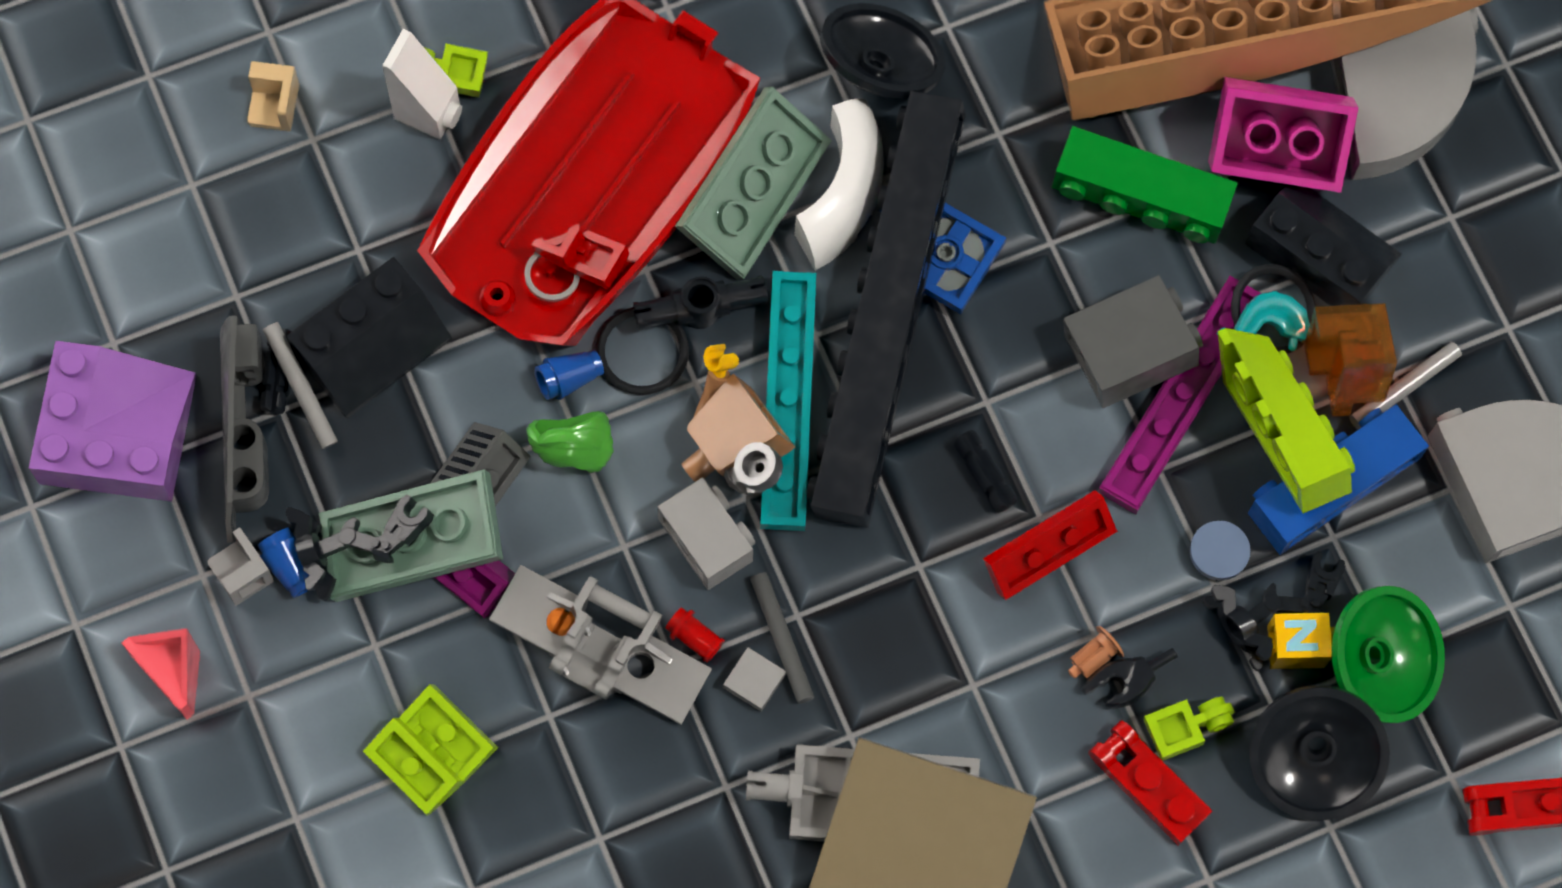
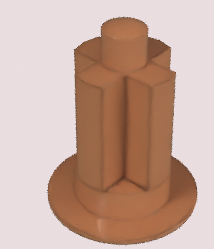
M1096 626L1099 634L1070 657L1073 666L1068 669L1071 677L1077 678L1082 674L1088 679L1115 654L1121 658L1124 657L1123 650L1118 642L1103 627Z

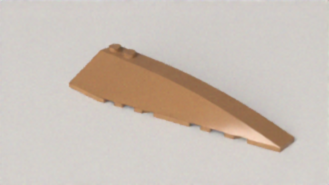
M1050 0L1044 2V7L1064 93L1072 120L1074 121L1220 90L1223 86L1224 77L1257 81L1319 64L1412 33L1492 0Z

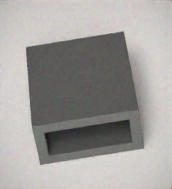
M1160 275L1063 318L1064 337L1102 408H1106L1199 366V348L1203 347L1201 336L1193 323L1186 324L1180 313L1183 311V306L1176 290L1173 287L1167 289Z

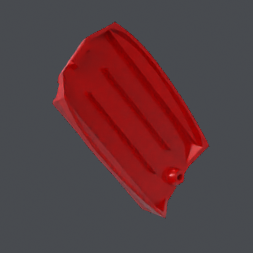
M637 0L598 1L550 46L503 106L446 194L417 252L452 296L518 339L562 346H576L593 322L635 279L675 231L677 222L750 111L760 77L712 49V42L719 32L684 10L672 24ZM579 224L582 232L589 230L627 246L630 255L609 290L580 277L579 284L571 296L561 301L548 302L534 296L526 285L525 267L529 258L535 253L531 246L534 239L543 237L544 241L568 233V227ZM544 257L539 258L533 264L530 271L534 286L546 294H560L566 291L574 280L573 273ZM495 294L503 295V297L499 300H494L492 298V296Z

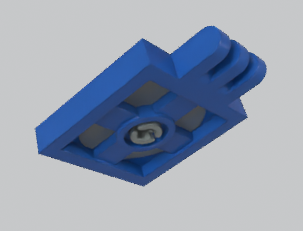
M945 203L924 294L961 314L1005 245L1006 237Z

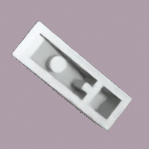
M403 29L382 65L394 119L441 140L447 127L450 129L455 127L462 112L457 86L415 36Z

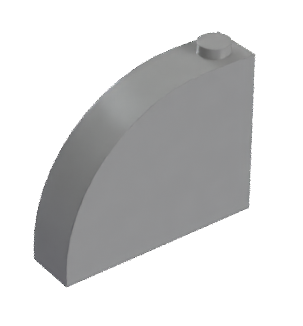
M1474 8L1412 33L1331 60L1337 95L1353 97L1359 107L1348 157L1352 180L1377 177L1408 166L1431 150L1448 131L1469 93L1476 66L1475 34L1478 30V17Z
M1509 400L1488 404L1464 413L1461 408H1456L1440 415L1436 419L1437 423L1428 435L1429 441L1486 564L1562 536V405L1536 400Z

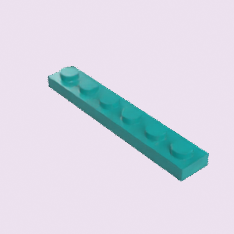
M772 272L766 407L792 441L795 448L781 457L783 469L778 482L762 492L760 529L805 531L817 273Z

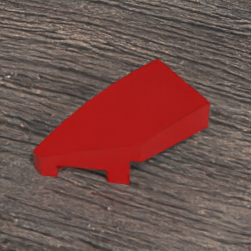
M579 224L568 227L569 232L546 241H544L543 237H540L532 242L531 246L534 252L563 269L608 290L630 255L626 245L589 230L582 232Z

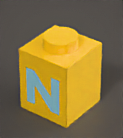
M1329 613L1274 614L1267 625L1268 637L1273 638L1270 669L1325 668L1332 659V640L1335 627H1330Z

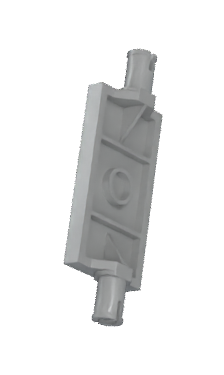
M796 745L794 770H790L789 775L760 773L748 770L746 800L787 802V807H791L789 839L825 842L855 749ZM909 753L979 777L980 759Z

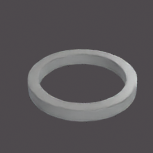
M535 252L529 258L524 274L525 282L530 292L537 298L548 302L561 301L571 296L580 280V277L575 274L572 285L560 294H546L534 286L530 271L533 264L542 257Z

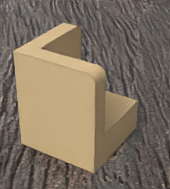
M251 61L248 78L253 93L247 119L251 127L291 132L299 89L295 67Z

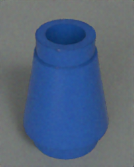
M596 350L543 359V364L535 367L537 384L547 400L552 398L561 400L596 379V377L604 374L603 363Z
M288 527L270 535L257 546L262 553L260 557L267 568L284 588L290 592L292 598H296L309 591L305 587V579L310 575L303 570L295 547L296 538Z

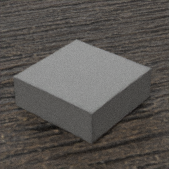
M747 647L724 682L723 688L762 712L785 677L786 671Z

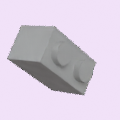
M703 477L657 506L658 520L707 590H710L753 562V548L751 546L755 544V540L742 521L735 524L726 511L730 508V505L722 491L716 485L710 488Z

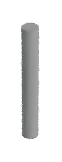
M279 322L263 328L262 330L321 448L325 449L334 445L338 440Z
M1454 342L1448 343L1350 415L1349 418L1354 427L1359 430L1361 427L1358 423L1367 414L1377 408H1380L1384 413L1462 356L1458 345Z

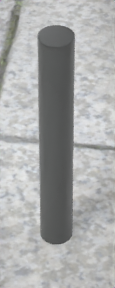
M767 572L756 574L750 580L798 704L808 702L814 698V694Z

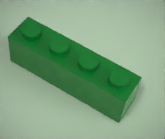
M1072 126L1051 188L1059 190L1063 196L1072 200L1086 199L1100 204L1109 213L1116 215L1126 213L1141 218L1143 223L1152 228L1164 229L1167 227L1181 232L1190 241L1216 244L1238 183Z

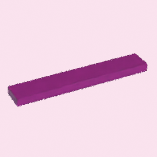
M1229 276L1197 328L1203 342V347L1199 348V366L1165 380L1099 487L1098 493L1135 515L1222 375L1217 331L1224 327L1228 329H1234L1235 327L1231 316V300L1239 280L1232 276ZM1247 285L1241 297L1240 314L1256 295L1262 293Z

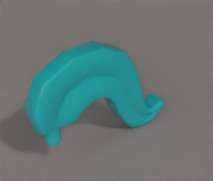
M1273 291L1256 295L1245 306L1233 330L1256 334L1264 323L1270 324L1277 329L1280 336L1289 338L1288 349L1295 351L1298 341L1301 342L1306 339L1310 329V322L1307 310L1292 296Z

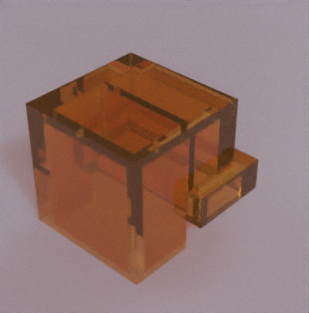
M1386 304L1315 307L1304 347L1309 375H1327L1326 384L1332 416H1350L1353 403L1385 402L1397 365Z

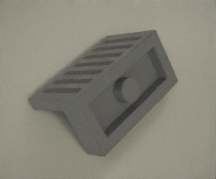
M474 422L431 483L485 469L491 475L496 507L531 456L504 430Z

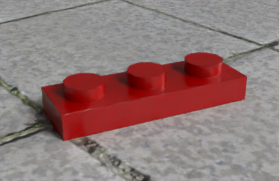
M1094 490L984 557L983 561L997 593L1007 600L1118 531L1104 497Z

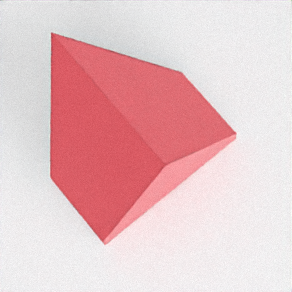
M188 629L131 636L125 639L122 645L128 654L187 720L194 715L200 650Z

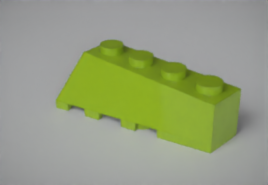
M1228 328L1218 331L1223 383L1301 512L1304 514L1352 493L1351 474L1355 472L1352 457L1345 447L1339 449L1334 442L1335 436L1332 426L1324 414L1318 416L1314 410L1313 397L1304 382L1297 383L1292 375L1294 370L1287 353L1284 350L1277 351L1268 336Z

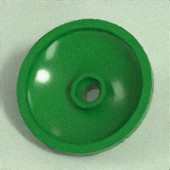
M1378 586L1364 590L1346 605L1338 618L1332 640L1333 670L1339 688L1352 692L1367 702L1379 716L1382 723H1400L1411 720L1430 705L1442 681L1445 651L1439 625L1431 610L1418 596L1400 587Z

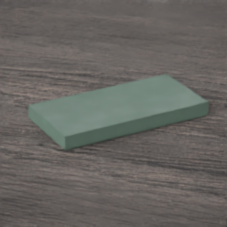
M764 87L675 227L735 279H744L832 140L774 87Z
M483 469L319 513L320 524L322 525V540L340 533L343 525L353 517L360 521L358 532L380 537L397 503L406 494L417 502L410 512V518L417 516L423 507H426L434 514L431 524L409 546L404 544L391 555L394 563L375 561L372 553L354 547L328 556L326 571L336 579L330 599L339 602L503 560L490 472Z

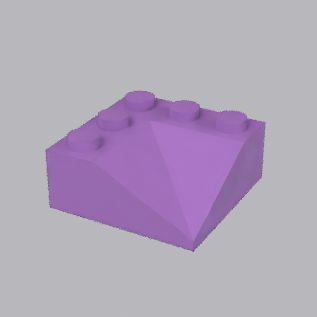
M55 341L29 470L37 482L42 485L172 502L197 377L196 373L100 346Z

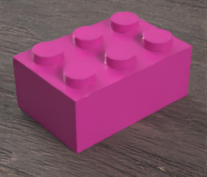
M1224 77L1208 159L1211 172L1341 193L1359 107L1354 98L1350 96Z

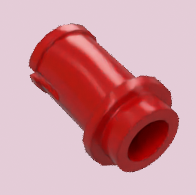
M681 607L669 620L665 629L671 633L669 637L672 640L678 638L707 663L719 651L725 640L693 617L695 612L692 609L686 611Z

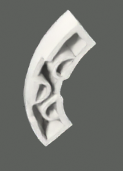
M865 99L846 100L832 106L830 127L838 144L840 165L833 182L823 196L808 209L796 215L795 237L815 271L842 254L856 240L858 233L864 227L870 215L873 214L878 201L884 170L883 146L874 114Z

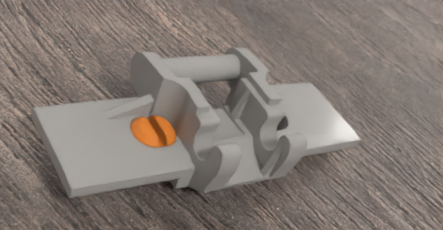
M520 565L489 621L548 652L549 656L553 657L549 666L550 670L607 700L612 690L619 694L623 693L682 725L712 668L652 636L661 621L662 614L656 611L650 614L597 585L599 580L592 576L588 578L579 595H576ZM588 601L642 629L643 631L639 638L635 640L624 635L623 639L593 624L592 617L584 612L588 606ZM636 655L647 656L651 659L654 670L646 678H636L628 670V661Z

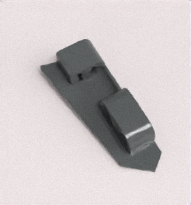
M236 315L226 318L220 330L227 543H233L235 540L232 532L236 530V513L258 510L265 504L269 495L267 444L257 423L246 419L245 387L257 385L263 379L261 335L255 324L237 325ZM242 437L255 438V442L248 449L238 450L234 448L235 443ZM244 479H254L257 481L254 488L249 492L241 493L235 491L238 483Z

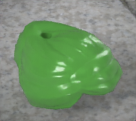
M602 411L590 412L568 419L534 420L526 429L528 442L533 452L537 453L543 462L559 468L574 467L590 473L600 472L603 467H606L614 452L609 418Z

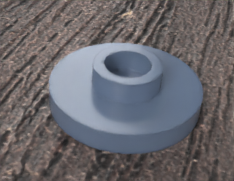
M1212 521L1201 526L1194 534L1190 543V558L1194 567L1205 577L1218 581L1229 580L1239 575L1246 567L1250 558V543L1245 533L1238 526L1227 521Z

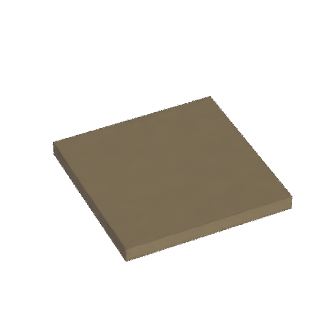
M859 737L809 888H1007L1037 796Z

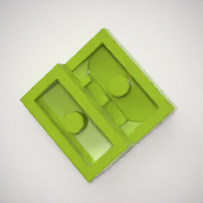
M429 684L399 718H392L363 752L426 815H430L462 786L499 747L436 685Z

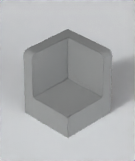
M240 527L232 532L236 542L207 561L235 606L274 582L269 569Z

